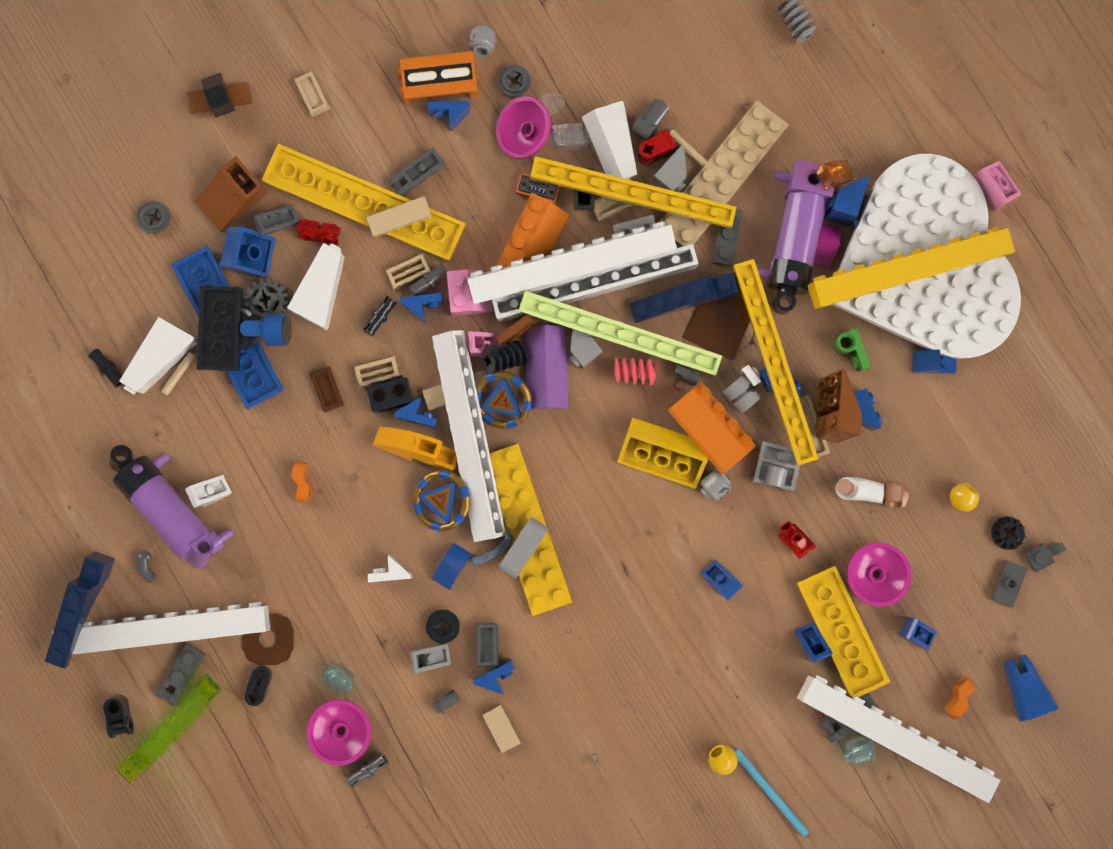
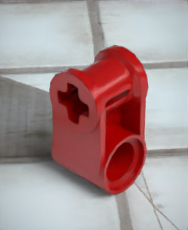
M664 130L642 142L639 146L637 157L640 163L649 165L677 151L678 146L669 130Z

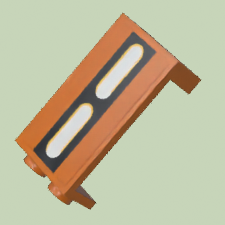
M473 51L400 59L397 74L398 79H402V86H399L400 98L404 99L406 105H410V99L470 93V98H478Z

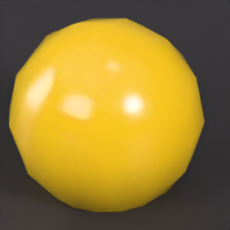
M961 483L952 488L949 500L956 510L969 512L977 507L979 493L969 484Z
M718 745L710 751L708 762L713 772L719 775H727L736 769L738 758L736 752L731 747Z

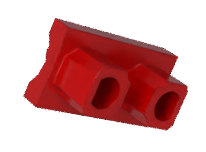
M788 521L780 527L779 539L799 560L804 555H807L808 551L817 548L795 523L792 524Z

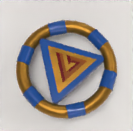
M494 371L492 374L484 375L477 382L476 391L482 419L489 425L510 429L519 426L527 419L531 411L532 397L527 385L518 376L506 371ZM502 379L482 405L483 387L490 381ZM507 380L516 385L523 394L522 412ZM485 410L518 417L508 421H500L494 419Z
M437 470L428 473L419 481L413 495V506L417 517L425 526L440 532L449 531L459 526L466 518L470 508V494L466 484L459 476L450 471ZM443 478L454 482L422 494L424 488L433 479ZM457 485L462 497V508L454 520L450 522ZM421 500L445 523L431 521L424 513Z

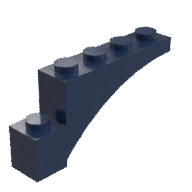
M730 272L716 278L703 277L632 302L630 307L635 323H641L694 306L730 299L741 295V290L735 272Z
M96 551L84 558L79 577L67 584L45 662L64 669L69 666L82 627L103 585L110 577L115 558Z

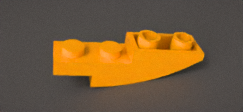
M380 426L372 444L374 447L411 461L414 458L445 471L453 472L457 463L455 450L442 446V441L407 430Z

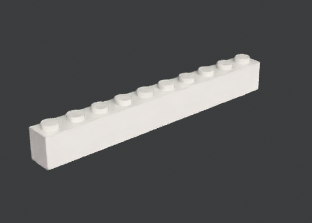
M665 221L653 223L652 228L645 229L642 226L632 229L633 233L625 235L624 232L613 234L612 238L604 240V237L592 240V244L584 246V243L572 245L571 250L564 251V248L551 251L552 255L545 257L543 254L531 256L532 260L523 262V259L511 262V266L504 268L503 265L491 267L489 272L483 273L482 270L471 272V276L467 277L473 303L488 301L676 250L672 226L668 223L665 224Z
M691 244L669 252L525 291L569 304L694 270L699 263L694 246ZM525 291L492 299L498 323L527 315L518 311Z
M464 330L449 331L432 336L442 391L446 402V411L448 412L450 430L454 442V450L459 466L458 470L470 494L468 515L474 542L505 536L506 532Z
M261 602L249 603L248 608H241L240 604L230 605L228 610L220 611V607L207 608L206 613H199V609L188 610L186 615L178 616V612L165 613L163 618H157V614L145 615L144 620L136 621V617L123 618L121 623H115V619L103 620L102 625L94 626V622H86L82 627L72 655L270 631L268 605L262 606Z
M808 675L797 699L985 802H990L1001 781L994 777L995 772L984 766L982 769L975 767L977 762L966 756L963 759L957 757V751L948 746L945 749L939 747V741L929 736L926 739L919 736L921 732L911 726L906 729L901 726L902 721L890 716L888 719L882 716L884 711L872 705L871 709L864 706V700L853 696L851 699L845 695L847 691L836 685L834 688H831L827 685L828 681L818 675L813 678Z

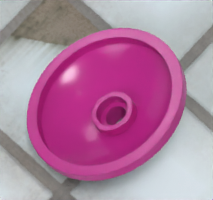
M520 97L511 101L501 112L496 126V137L501 149L507 155L517 159L529 158L538 153L546 144L551 130V118L548 109L541 101L533 97Z
M871 543L861 547L850 559L847 569L848 584L854 595L868 605L877 607L892 605L898 602L910 587L912 575L910 564L905 555L892 545ZM875 570L879 573L877 578H874L872 575Z
M332 700L323 704L312 714L307 726V740L312 752L320 760L331 765H346L354 762L366 751L371 740V724L367 714L360 706L347 700ZM339 727H344V734L338 732Z

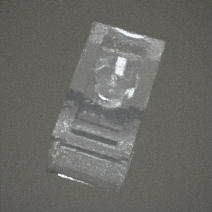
M584 123L553 125L551 127L550 134L554 148L569 147L570 151H579L592 143Z

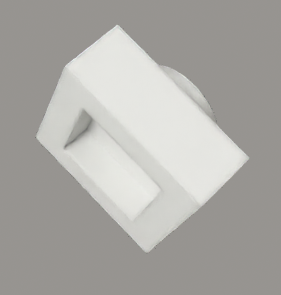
M747 365L739 372L748 380L750 388L761 382L759 379L760 374L754 367L751 368Z

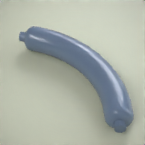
M506 534L496 548L483 555L473 557L470 562L478 565L496 558L508 548L513 539L512 534Z

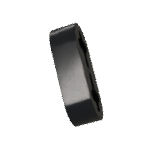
M259 666L253 670L244 697L248 705L258 706L264 702L272 679V671L269 667ZM263 670L267 678L262 679L261 683L258 684L260 677L257 676V673ZM256 688H259L257 695L260 696V699L254 702L250 693H254Z

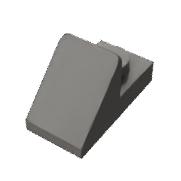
M448 644L416 649L410 652L413 674L451 665Z

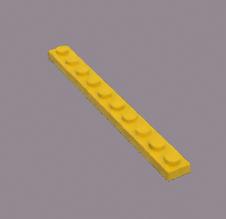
M536 156L530 179L730 229L733 226L737 208Z
M752 259L735 264L733 269L796 464L798 466L818 460L755 261Z

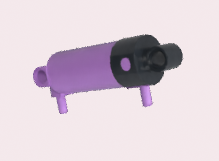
M125 445L115 446L111 450L109 458L110 467L118 472L113 479L114 485L135 506L181 561L187 559L197 569L206 567L210 557L224 547L223 542L234 535L233 530L229 528L217 536L214 531L210 532L163 477L164 474L160 471L159 467L170 460L167 454H163L153 462L147 456H141L134 460L129 447ZM123 456L126 460L119 461L116 457Z

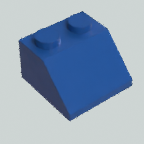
M865 176L839 189L835 195H832V198L826 204L825 220L848 227L858 216L869 177Z
M242 226L228 227L220 268L236 273L268 278L276 238L268 235L261 237L259 232Z

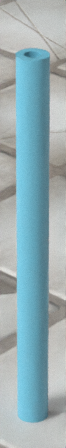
M739 749L735 750L738 762L801 836L807 835L808 829Z

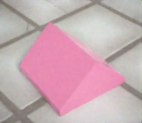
M1000 161L984 167L973 176L980 185L986 200L994 212L1022 195Z

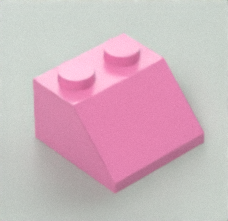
M478 270L447 271L450 309L453 317L494 312L492 299L476 304L473 303L467 277L471 276V272Z

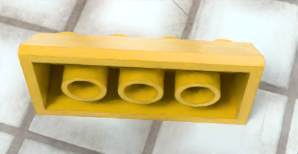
M632 417L617 463L696 489L708 457L690 436Z

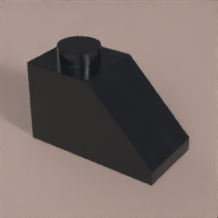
M221 72L201 79L207 103L216 118L236 111Z

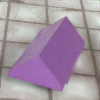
M546 324L531 327L525 332V346L529 354L528 362L525 364L526 385L532 397L531 410L568 409L566 327Z

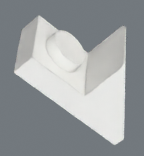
M224 475L191 485L185 489L194 508L199 506L206 507L232 494Z
M388 555L389 572H386V568L373 569V573L368 574V582L413 578L412 573L391 555Z

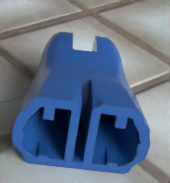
M1027 655L1019 656V663L1023 670L1022 674H1020L1016 663L1012 659L1005 662V672L1011 688L1018 721H1028L1059 708L1038 674L1033 662Z

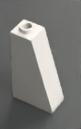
M623 101L594 109L582 116L605 174L628 180L637 175Z
M323 243L287 307L291 312L326 331L329 328L345 259L341 253L342 249L332 243L330 246Z
M158 317L119 382L125 384L124 389L132 394L136 392L144 394L198 344V339Z

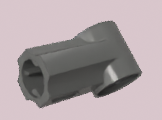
M655 98L645 113L640 115L634 122L631 131L645 141L650 139L656 132L658 124L668 113L669 107L662 100Z

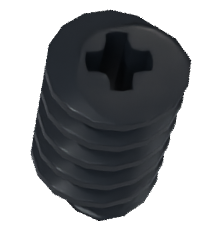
M519 340L487 347L483 350L481 356L482 366L488 374L525 365L529 359L526 346Z

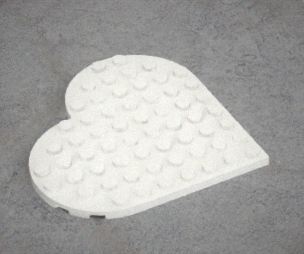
M916 154L897 161L886 169L875 182L838 271L845 269L846 273L853 271L852 268L858 265L865 264V267L872 266V262L884 259L887 262L892 260V256L904 253V257L909 256L911 251L919 248L927 251L930 250L929 246L937 243H942L945 246L952 239L961 237L963 241L968 239V235L980 232L981 235L986 234L988 228V208L980 185L968 170L959 163L944 156ZM1004 256L833 304V306L927 350L940 349L941 356L963 359L984 355L997 348L1007 339L1014 329L1019 316L1021 293L1014 269Z

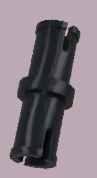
M385 296L378 309L372 312L373 316L363 330L374 337L382 323H386L388 320L387 316L397 302Z
M99 348L93 350L88 357L99 368L101 375H105L115 388L121 386L123 383L119 381L122 375L115 368L114 362L109 361Z

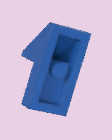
M469 101L428 102L430 116L436 119H443L449 116L451 131L471 111Z
M441 292L400 298L401 304L424 323V307L436 309L439 308V305L444 304Z
M940 349L913 352V373L955 374L956 359L941 356Z
M422 398L416 399L394 413L395 418L436 429L438 424L434 414L423 411L422 415L419 414Z
M714 560L701 573L703 578L727 600L743 587L740 581L717 560Z
M512 660L474 678L473 683L474 685L503 694L504 691L497 678L501 677L503 680L511 676L515 666Z

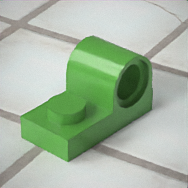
M858 328L842 333L834 340L833 349L835 352L841 355L852 353V365L854 368H857L858 372L871 367ZM841 339L848 341L849 348L846 349L841 346Z

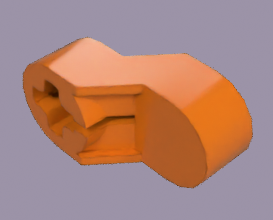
M295 461L291 473V478L298 485L295 499L297 502L308 504L313 491V486L306 479L309 465L305 462Z
M968 676L962 678L953 686V699L944 708L952 719H957L968 710L967 697L977 687Z

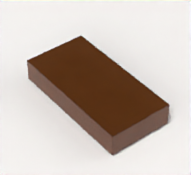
M330 366L310 373L325 413L345 406Z

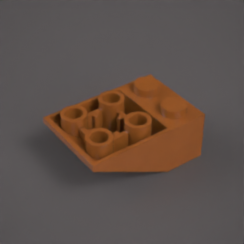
M235 156L218 171L194 202L222 233L268 192L238 157Z
M841 369L821 378L818 385L819 401L817 403L818 418L815 425L817 431L816 438L839 443L861 435L862 413L846 370Z

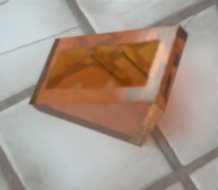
M848 160L825 162L817 171L824 191L855 180Z

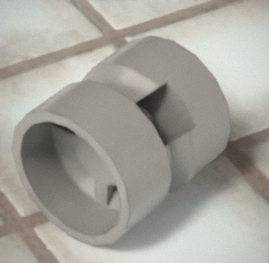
M743 375L722 392L729 401L735 402L734 407L740 414H743L762 398L755 389L749 388L750 383Z

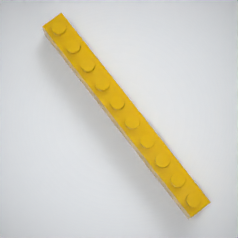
M999 227L987 230V234L981 235L980 232L968 235V239L963 241L959 237L950 240L949 244L945 246L942 243H937L929 246L930 250L927 251L919 248L911 251L909 256L904 257V253L892 256L891 261L885 262L884 259L872 262V266L865 267V264L852 268L853 271L848 273L844 269L834 272L833 277L826 278V275L813 278L814 282L807 286L814 309L1012 254L1015 252L1009 229L1000 230Z

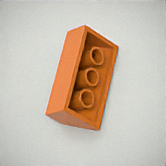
M531 193L497 265H503L504 268L511 266V262L523 259V262L532 260L531 256L543 254L544 257L550 255L569 215L551 201Z
M702 382L668 409V412L722 475L756 446L752 438L741 429L738 422L728 414L725 407L711 394L710 389L704 386Z

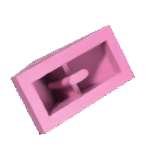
M468 332L471 356H482L485 348L500 345L495 337L501 333Z

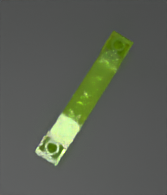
M208 674L191 689L192 692L145 742L136 751L130 753L115 769L130 784L164 754L220 693L222 688Z

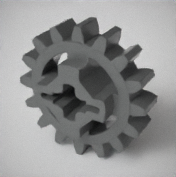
M260 278V284L252 282L254 288L246 289L250 294L244 295V298L248 300L244 306L250 308L249 310L257 315L258 319L261 317V321H264L267 314L287 313L284 307L288 306L289 302L285 301V299H288L290 296L284 293L287 289L284 286L280 287L281 283L279 281H275L273 284L271 278H268L267 282ZM269 288L275 289L278 293H270ZM268 296L270 300H268V304L266 305L263 302L266 301V297ZM256 308H263L265 314L258 312Z

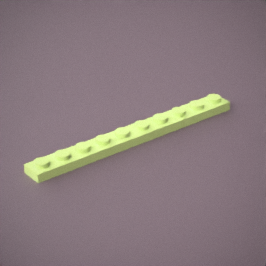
M528 291L524 292L518 310L715 376L722 359V355Z

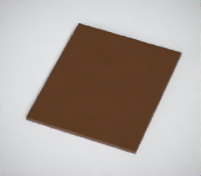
M742 295L699 305L684 339L733 360L750 323Z

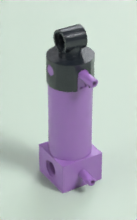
M797 159L790 170V174L775 172L774 180L787 182L784 196L787 202L770 270L757 267L759 276L768 278L767 286L777 291L772 307L780 315L788 314L795 307L796 295L808 294L809 289L807 285L811 281L825 208L833 195L838 173L837 168ZM780 299H786L789 302V307H782Z

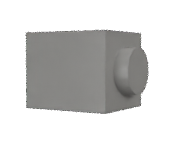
M682 145L654 175L653 182L660 188L681 192L686 186L684 184L686 179L685 148Z
M573 329L570 348L572 356L570 360L576 367L581 366L584 369L602 355L603 351L589 334Z

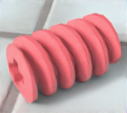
M615 357L614 377L616 382L620 383L621 379L624 378L625 384H628L630 378H632L633 384L636 385L638 379H640L642 385H645L646 380L649 379V383L652 386L656 379L657 360L652 365L651 359H648L644 365L642 359L639 358L638 363L635 364L634 358H631L629 364H627L626 358L623 357L621 363H619L618 358Z

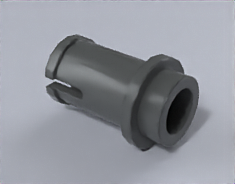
M680 364L677 365L673 376L688 382L690 386L691 384L695 386L700 378V374L697 373L698 371L694 372Z
M453 689L440 699L435 698V702L432 705L438 714L441 712L444 714V710L460 702V698Z

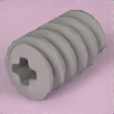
M787 0L779 5L777 10L781 11L780 16L785 18L784 23L789 25L788 30L793 32L792 38L796 39L795 43L799 45L813 37L817 25L810 27L813 18L806 20L810 13L809 11L802 13L806 5H798L801 0Z

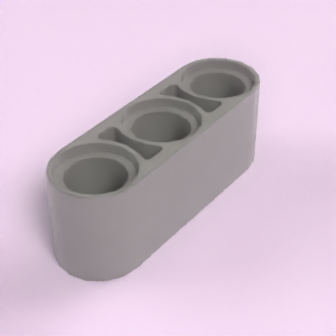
M531 517L498 566V569L516 580L549 528Z

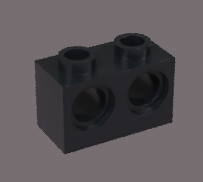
M403 375L392 377L391 381L383 383V381L373 382L371 387L366 388L374 414L400 408L414 401L409 379L407 377L403 378ZM398 386L405 387L404 395L396 396L395 390ZM379 391H384V400L380 402L376 401V393Z

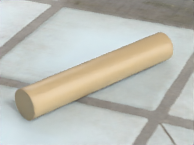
M674 129L671 130L670 134L675 143L679 146L682 145L685 148V152L703 168L708 161Z
M190 351L187 353L161 392L168 396L196 355Z

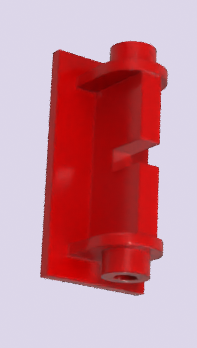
M304 219L303 221L300 220L299 225H296L298 239L321 242L326 245L331 243L339 245L338 235L341 233V227H338L337 224L323 222L322 228H318V221Z

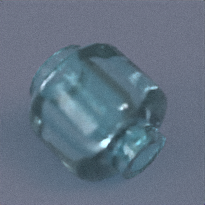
M341 663L331 664L322 675L324 678L323 685L336 695H340L343 692L347 694L354 686L352 682L354 679L353 672Z
M865 736L848 741L846 743L847 751L843 752L848 764L853 763L857 768L874 762L875 755H877V750L870 738L867 739Z

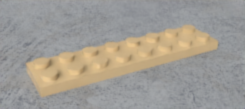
M756 100L683 193L727 204L789 124ZM666 213L661 221H665V224H671L675 243L681 247L691 244L694 246L710 226V223Z

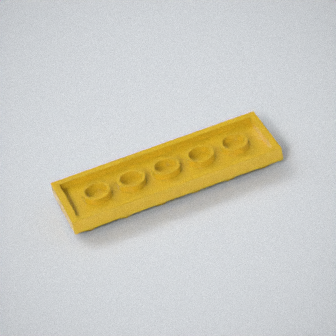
M836 566L827 568L797 582V587L816 627L833 653L830 657L851 699L853 696L860 697L890 683Z

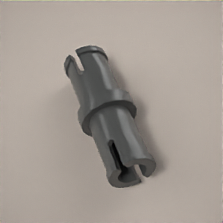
M440 264L430 273L423 274V278L409 286V290L414 296H418L430 287L434 288L438 281L447 276L448 270L443 264Z
M380 753L368 763H362L359 769L346 776L348 784L354 788L365 779L372 778L375 772L389 764L388 759L383 753Z

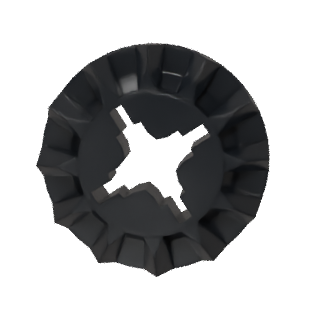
M1010 516L1001 517L993 524L991 536L998 547L1005 550L1016 549L1023 544L1022 542L1026 537L1025 527L1016 518ZM1003 528H1005V529H1011V528H1013L1012 534L1014 535L1013 537H1015V538H1012V537H1007V538H1005V536H1006L1007 533L1005 532V530H1004Z
M449 610L435 611L429 616L426 623L428 636L434 642L440 644L453 641L460 629L457 616ZM441 617L445 624H452V626L446 628L445 636L441 629H434V627L441 624Z

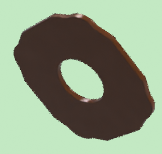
M269 614L270 630L276 633L278 639L277 644L271 649L261 646L259 637L262 632L243 634V650L247 660L258 665H278L290 658L294 648V630L288 618L279 614Z

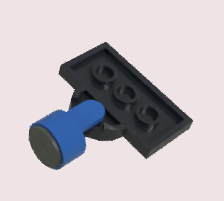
M200 286L196 370L240 371L241 350L254 346L260 337H264L267 346H287L292 335V325L287 315L267 314L264 321H260L253 312L243 309L242 287Z

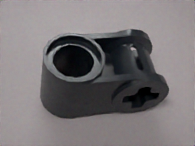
M116 695L108 699L103 705V711L109 738L112 739L116 735L125 733L128 735L133 734L134 723L128 699L123 695ZM113 701L119 704V711L113 708Z

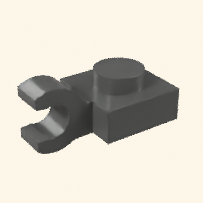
M1057 542L1048 548L1045 544H1040L1025 552L1024 555L1033 571L1038 572L1055 563L1052 556L1066 551V548L1062 542Z

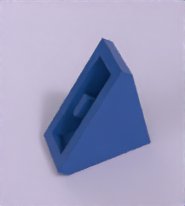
M454 543L442 559L432 579L450 590L472 554Z
M907 617L898 636L929 651L937 631L915 618Z
M814 622L795 630L808 661L815 663L833 655Z

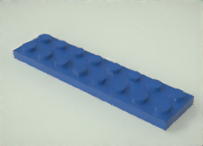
M209 246L171 264L198 317L200 286L230 287ZM259 340L251 348L241 350L240 371H227L247 410L285 391Z

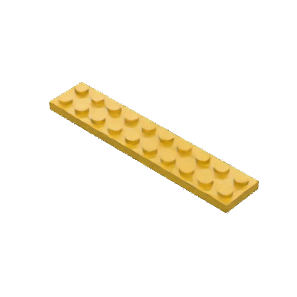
M281 144L277 145L261 180L265 184L368 228L370 226L366 217L412 201ZM429 208L432 217L385 234L450 262L466 223Z

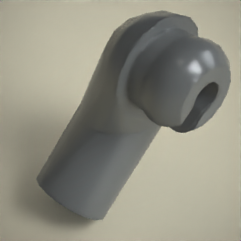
M143 551L136 557L137 571L148 583H151L157 575L148 567V561L152 558L151 554L148 551Z

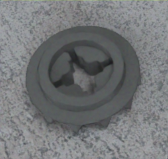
M511 65L501 71L498 84L504 95L511 96L512 98L521 97L524 93L528 92L531 79L526 69L518 65ZM519 77L518 83L520 84V86H511V81L509 80V78L515 80Z
M147 202L138 211V224L147 233L157 234L164 232V229L170 225L171 215L169 209L161 202ZM158 213L157 216L161 221H154L152 223V219H150L148 214L155 216Z

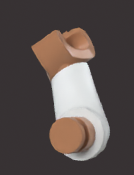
M844 477L836 485L837 495L844 500L868 501L882 504L883 499H885V507L903 509L909 498V493L906 491L905 485L887 482L886 489H884V484L859 477Z

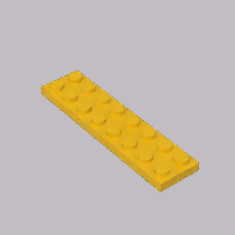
M519 444L489 453L506 534L511 533L513 536L509 548L512 547L531 517L546 526ZM547 531L519 574L532 616L572 603L549 532Z

